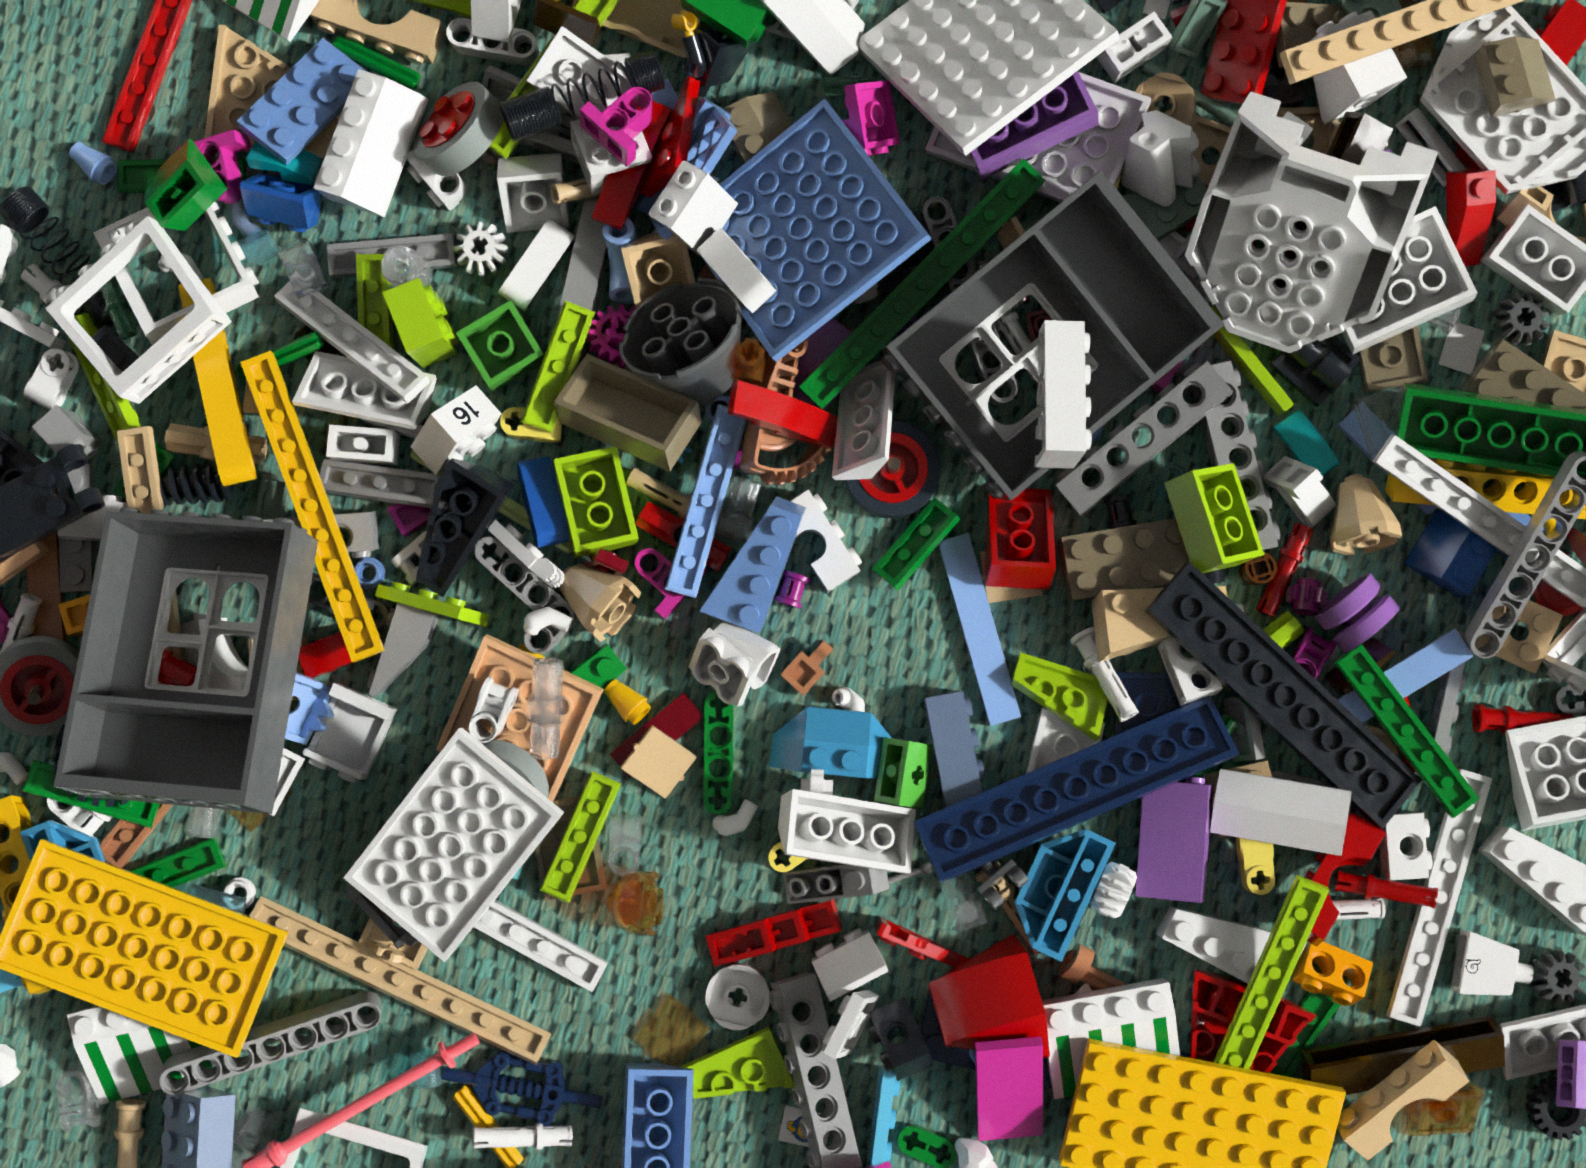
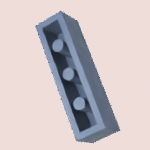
M963 691L923 698L944 808L982 793L980 779L985 778L982 759L976 760L974 751L975 747H979L976 728L970 729L968 716L973 715L971 700L969 696L964 697Z

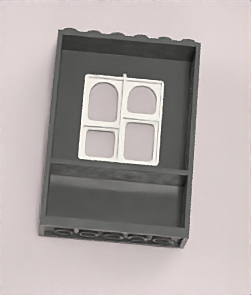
M1102 170L1086 181L881 350L884 355L881 361L892 374L895 372L899 373L905 381L901 384L904 390L912 399L919 398L925 405L922 409L925 416L932 424L939 423L946 431L942 434L943 438L953 449L958 448L966 456L963 459L964 464L974 475L976 473L981 474L986 481L983 487L993 499L1013 500L1050 469L1035 467V455H1039L1042 450V440L1035 439L1039 414L1043 413V408L1037 406L1022 420L1013 425L998 423L992 418L988 408L990 395L1020 369H1026L1038 384L1040 381H1044V376H1038L1037 356L1039 337L1019 354L1012 355L991 329L992 324L1025 296H1034L1052 320L1085 321V333L1090 334V349L1088 353H1085V362L1091 368L1090 383L1086 385V397L1091 398L1090 417H1086V429H1090L1091 434L1224 326V323ZM974 338H981L1001 363V367L996 373L978 384L965 382L958 376L955 370L957 354Z
M127 507L120 508V512L106 511L54 787L86 797L272 814L318 541L307 534L306 529L295 526L294 521L287 518H274V522H265L262 518L248 515L243 516L242 520H235L231 516L218 513L212 514V518H205L198 513L188 511L181 512V516L171 515L170 512L152 509L150 514L141 513L137 509ZM190 578L203 580L209 589V603L203 632L200 635L169 633L167 627L176 588L181 582ZM246 581L252 583L260 595L256 620L252 623L222 621L220 613L226 591L238 582ZM219 635L249 636L253 640L246 684L242 690L212 689L208 685L215 642ZM166 647L198 649L199 659L196 676L191 686L164 685L159 683L158 676L161 659Z

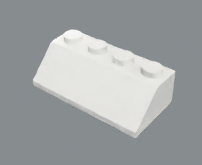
M358 69L313 188L328 200L385 217L429 99L386 77Z
M792 789L781 796L778 831L784 855L911 874L916 809Z

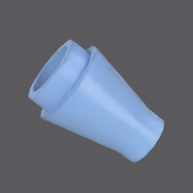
M77 142L71 147L69 156L76 161L92 182L105 185L114 179L118 167L111 156L90 148L82 142Z

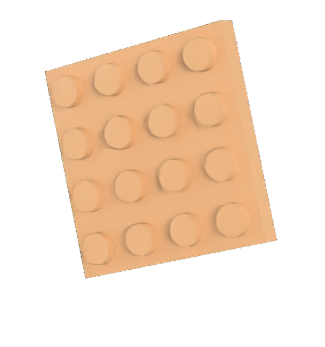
M487 634L483 637L436 750L441 752L459 728L462 727L469 733L468 727L477 705V698L487 677L493 678L495 683L509 689L513 687L518 688L517 699L508 715L504 729L493 740L506 741L517 745L537 760L548 780V799L553 802L604 689ZM481 719L482 729L486 732H493L492 723L487 719Z

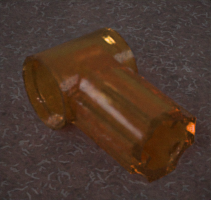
M746 338L744 342L736 345L735 360L737 368L735 381L740 380L757 386L763 385L768 352L758 344L757 339Z

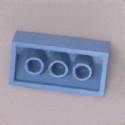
M625 1063L621 1168H690L693 1069L660 1063Z

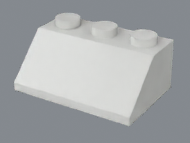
M1529 204L1500 233L1480 260V262L1526 294L1532 293L1533 299L1536 301L1539 299L1543 300L1542 305L1557 316L1569 313L1586 290V244Z

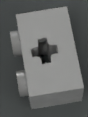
M55 405L32 426L56 454L66 446L80 444L89 460L97 453V446L102 442L77 413Z

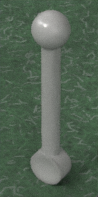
M924 862L921 867L911 870V874L900 873L888 877V882L890 884L921 873L930 874L933 872L932 864Z

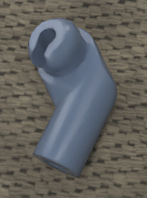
M243 198L231 204L232 223L251 242L255 241L262 234V230L246 214Z

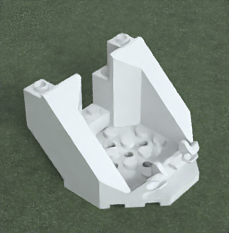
M1250 91L1237 113L1207 192L1203 197L1185 257L1190 266L1195 267L1202 280L1201 285L1212 305L1215 304L1223 317L1222 322L1229 333L1287 353H1292L1301 349L1303 345L1316 340L1322 341L1342 333L1348 327L1358 323L1362 325L1374 320L1438 152L1406 142L1401 156L1368 146L1360 165L1302 147L1303 138H1301L1305 125L1278 117L1277 113L1281 101ZM1303 221L1307 228L1300 231L1296 229L1295 222ZM1256 239L1262 240L1265 247L1257 249L1254 247L1253 241ZM1292 250L1296 253V258L1288 259L1285 257L1284 252ZM1318 261H1325L1328 264V269L1320 270L1317 268L1316 263ZM1283 279L1286 282V286L1279 288L1275 285L1274 280Z

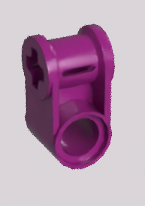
M1307 626L1304 629V633L1297 639L1290 656L1316 680L1324 664L1333 654L1337 644L1333 640L1328 642L1315 634L1313 628Z

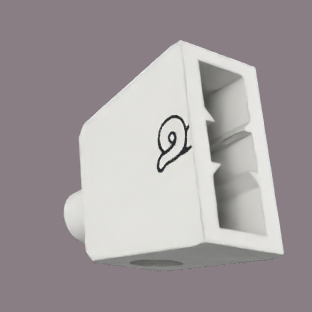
M1461 929L1450 990L1460 994L1512 995L1515 982L1524 984L1532 982L1534 969L1532 965L1518 962L1520 954L1518 949Z

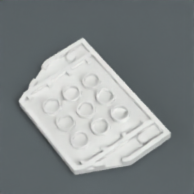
M1512 6L1461 23L1451 31L1446 38L1420 98V102L1481 169L1496 170V186L1507 195L1521 190L1575 179L1586 170L1585 85ZM1513 36L1538 39L1556 100L1552 103L1491 118L1474 56L1485 43Z

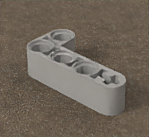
M494 537L482 538L475 546V555L478 561L533 611L544 607H550L555 610L562 607L568 609L573 620L567 632L551 625L540 630L544 631L548 636V643L544 648L537 649L533 645L534 635L527 633L524 635L525 646L532 653L543 655L551 652L575 626L578 617L563 596L541 580L498 539ZM488 545L493 548L497 545L495 552L505 559L502 564L494 558H485L488 555V552L485 550ZM513 565H520L523 571L521 579L511 582L507 576L509 568ZM542 586L546 590V598L543 602L535 604L531 600V592L535 587Z

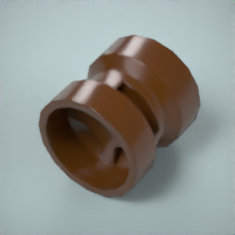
M1264 552L1265 555L1240 564V577L1245 583L1253 586L1271 581L1277 571V564L1274 558Z

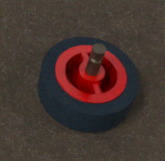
M892 420L889 460L872 479L845 480L847 490L853 500L863 510L872 515L890 519L911 515L930 500L937 488L941 473L937 448L930 437L920 428L904 421Z

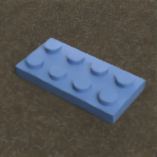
M322 38L237 120L238 128L284 164L288 165L343 111L358 69L365 70L326 39Z

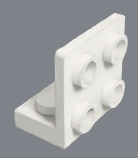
M580 119L570 122L571 143L591 195L601 193L604 179L608 174L652 161V155L642 131L633 139L636 142V159L626 167L580 127ZM614 126V127H610V129H612V130H618V129H620L619 127H615V126Z

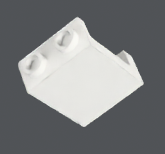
M684 160L648 214L651 218L667 227L688 249L700 255L696 249L717 229L723 228L738 203L708 173Z
M333 683L328 694L332 696L328 705L331 706L334 716L333 718H323V723L328 727L327 730L315 732L309 747L304 748L302 754L310 758L309 764L326 770L327 766L339 770L337 776L355 783L356 779H367L398 709L341 683Z

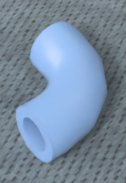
M627 218L622 230L604 224L602 230L609 257V297L615 302L625 304L634 303L621 247L637 240L634 225Z

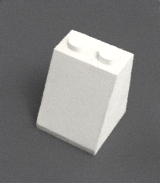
M1371 10L1360 15L1356 11L1340 19L1338 24L1330 21L1316 29L1317 35L1310 41L1375 19V16ZM1392 48L1313 76L1321 119L1324 125L1344 117L1346 111L1356 112L1370 106L1407 78Z

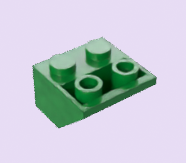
M188 139L146 181L144 203L161 227L186 231L227 190V187L193 140Z

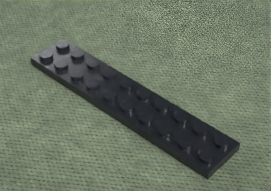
M1191 562L1184 563L1146 608L1145 612L1333 788L1352 791L1350 803L1374 826L1383 829L1422 781L1418 775Z

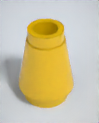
M617 679L611 681L603 691L625 722L630 721L633 725H636L651 709L646 697Z

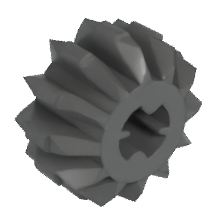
M1514 293L1511 295L1510 300L1505 298L1499 302L1501 309L1495 310L1493 316L1500 321L1494 323L1492 328H1502L1503 332L1499 338L1506 339L1510 336L1509 343L1516 346L1520 342L1522 346L1526 347L1532 344V340L1538 341L1543 337L1541 330L1548 329L1550 324L1542 318L1547 317L1550 311H1541L1539 307L1542 306L1543 300L1539 299L1533 303L1532 293H1527L1523 297L1520 293ZM1517 316H1519V318L1523 316L1525 319V323H1519L1517 320Z
M1555 948L1552 954L1548 951L1541 952L1543 962L1536 959L1532 960V964L1538 968L1537 972L1534 971L1533 978L1537 980L1531 985L1532 990L1541 991L1540 999L1544 1001L1551 999L1552 1003L1556 1005H1561L1563 999L1570 1003L1575 1002L1573 992L1584 993V990L1578 986L1579 982L1586 981V976L1579 974L1585 968L1584 964L1575 962V954L1570 952L1564 954L1563 950ZM1557 971L1559 976L1562 977L1559 982H1557L1558 979L1554 977Z

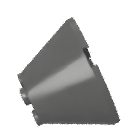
M699 278V283L683 285L680 281L654 293L640 304L623 327L626 333L623 343H619V350L622 360L634 374L662 388L694 399L702 406H708L717 397L725 393L732 386V382L740 380L739 353L742 311L737 296L725 283L714 279Z

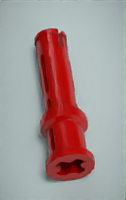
M1476 704L1472 711L1471 722L1472 728L1476 733H1482L1484 730H1497L1502 734H1506L1505 731L1574 717L1573 714L1519 711L1514 710V708L1508 705H1503L1501 708H1487L1483 704Z

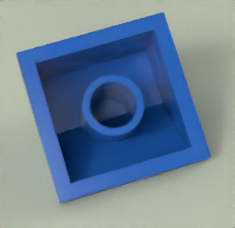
M260 173L241 181L240 190L246 214L257 217L258 222L274 225L276 222L288 224V229L297 232H306L307 229L318 224L322 194L313 188L314 185L282 181L281 177Z
M1436 510L1403 564L1458 598L1469 596L1497 551V548L1447 513Z

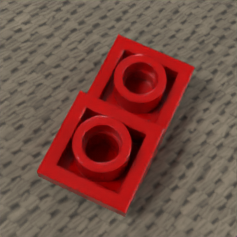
M341 632L300 647L298 661L303 674L311 678L336 671L339 667L354 663L351 661Z

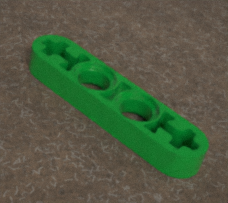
M714 690L707 695L704 703V805L710 813L720 815L727 812L733 802L734 705H728V707L722 709V718L729 716L728 724L724 722L710 724L709 716L716 718V708L710 707V701L716 700L717 693ZM720 726L726 729L728 732L726 743L715 745L711 742L710 732L713 728ZM714 759H723L727 763L728 771L723 777H715L711 774L709 766ZM709 780L717 783L728 780V788L721 786L722 797H727L728 800L727 803L722 804L721 809H715V804L709 803V797L715 796V786L709 788Z

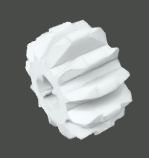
M479 221L475 231L470 225H466L465 229L468 235L457 234L456 236L463 243L454 246L455 253L461 254L457 259L460 266L466 265V271L469 274H472L477 269L480 277L485 276L486 267H489L493 274L496 273L497 268L494 263L497 262L502 265L506 263L505 258L499 255L509 252L508 246L501 244L506 237L503 233L496 234L497 228L493 224L485 230L483 222ZM481 243L486 250L482 255L479 254L476 247Z
M1111 861L1106 864L1091 897V908L1106 917L1117 918L1121 916L1136 883V872L1121 863L1118 864Z

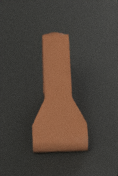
M807 338L777 362L771 358L762 343L759 342L755 346L752 356V384L792 397L796 384L795 378L799 372L797 369L800 356L805 354L808 348ZM748 420L740 468L744 472L760 475L763 485H782L785 482H795L796 479L804 478L807 473L813 472L817 469L816 465L821 464L825 460L823 455L828 454L831 449L810 443L804 455L788 468H772L760 465L758 463L760 450L780 451L788 448L797 440L774 434V430L753 425L751 420Z

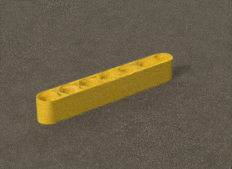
M211 277L200 279L211 295L216 293ZM179 284L178 289L182 308L184 309L194 304V301L184 286ZM223 329L193 356L218 474L222 485L226 487L254 480L257 478L225 329Z

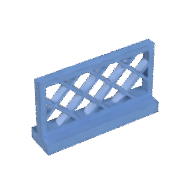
M702 97L695 110L687 162L710 175L738 130L730 121L732 116L729 112ZM664 188L651 198L641 194L635 204L636 207L648 215L659 235L669 240L672 232L648 214Z

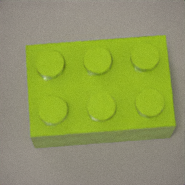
M416 278L382 292L406 353L421 367L426 368L458 355L455 345L460 344L454 327L450 326L448 320L444 318V316L448 315V311L442 298L438 296L436 291H433L430 284L425 285L420 278Z
M608 447L553 459L552 466L567 521L573 558L588 556L598 549L611 551L636 545L639 537L617 448Z
M1234 463L1192 470L1164 483L1189 562L1200 572L1207 573L1234 567L1265 555Z

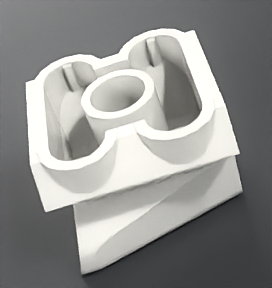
M1155 110L1141 113L1142 129L1130 137L1121 175V183L1124 187L1163 207H1167L1176 199L1175 185L1193 188L1194 177L1200 172L1199 163L1193 156V152L1199 146V141L1196 134L1192 131V127Z
M724 621L714 630L708 628L701 636L689 668L699 683L711 685L715 688L718 697L724 703L741 706L750 687L755 690L767 682L780 648L743 627Z

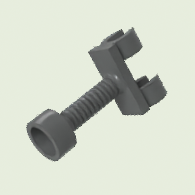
M1012 859L1000 870L996 869L992 862L979 867L982 868L981 870L986 873L989 879L978 888V892L994 910L1004 903V899L993 888L1002 878L1008 875L1019 889L1028 882V877Z

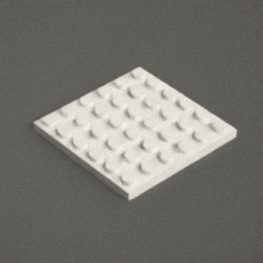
M909 0L861 36L858 47L860 49L859 52L966 156L1120 38L1118 30L1084 0Z

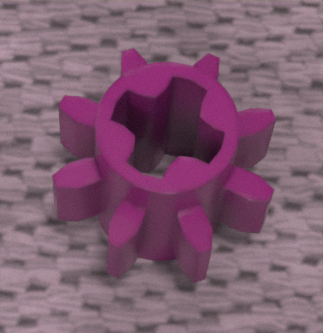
M1299 578L1296 584H1293V587L1287 588L1285 602H1290L1294 613L1313 616L1317 614V610H1320L1321 607H1326L1328 592L1323 591L1324 588L1321 587V582L1318 580Z

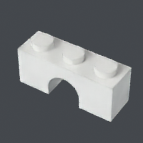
M807 490L791 500L793 503L806 507L796 538L804 533L814 532L820 535L825 542V553L811 564V568L828 593L861 571L858 565L862 561L853 547L847 549L841 541V538L845 535L835 520L829 522L823 512L827 510V507L818 493L812 496L810 491Z

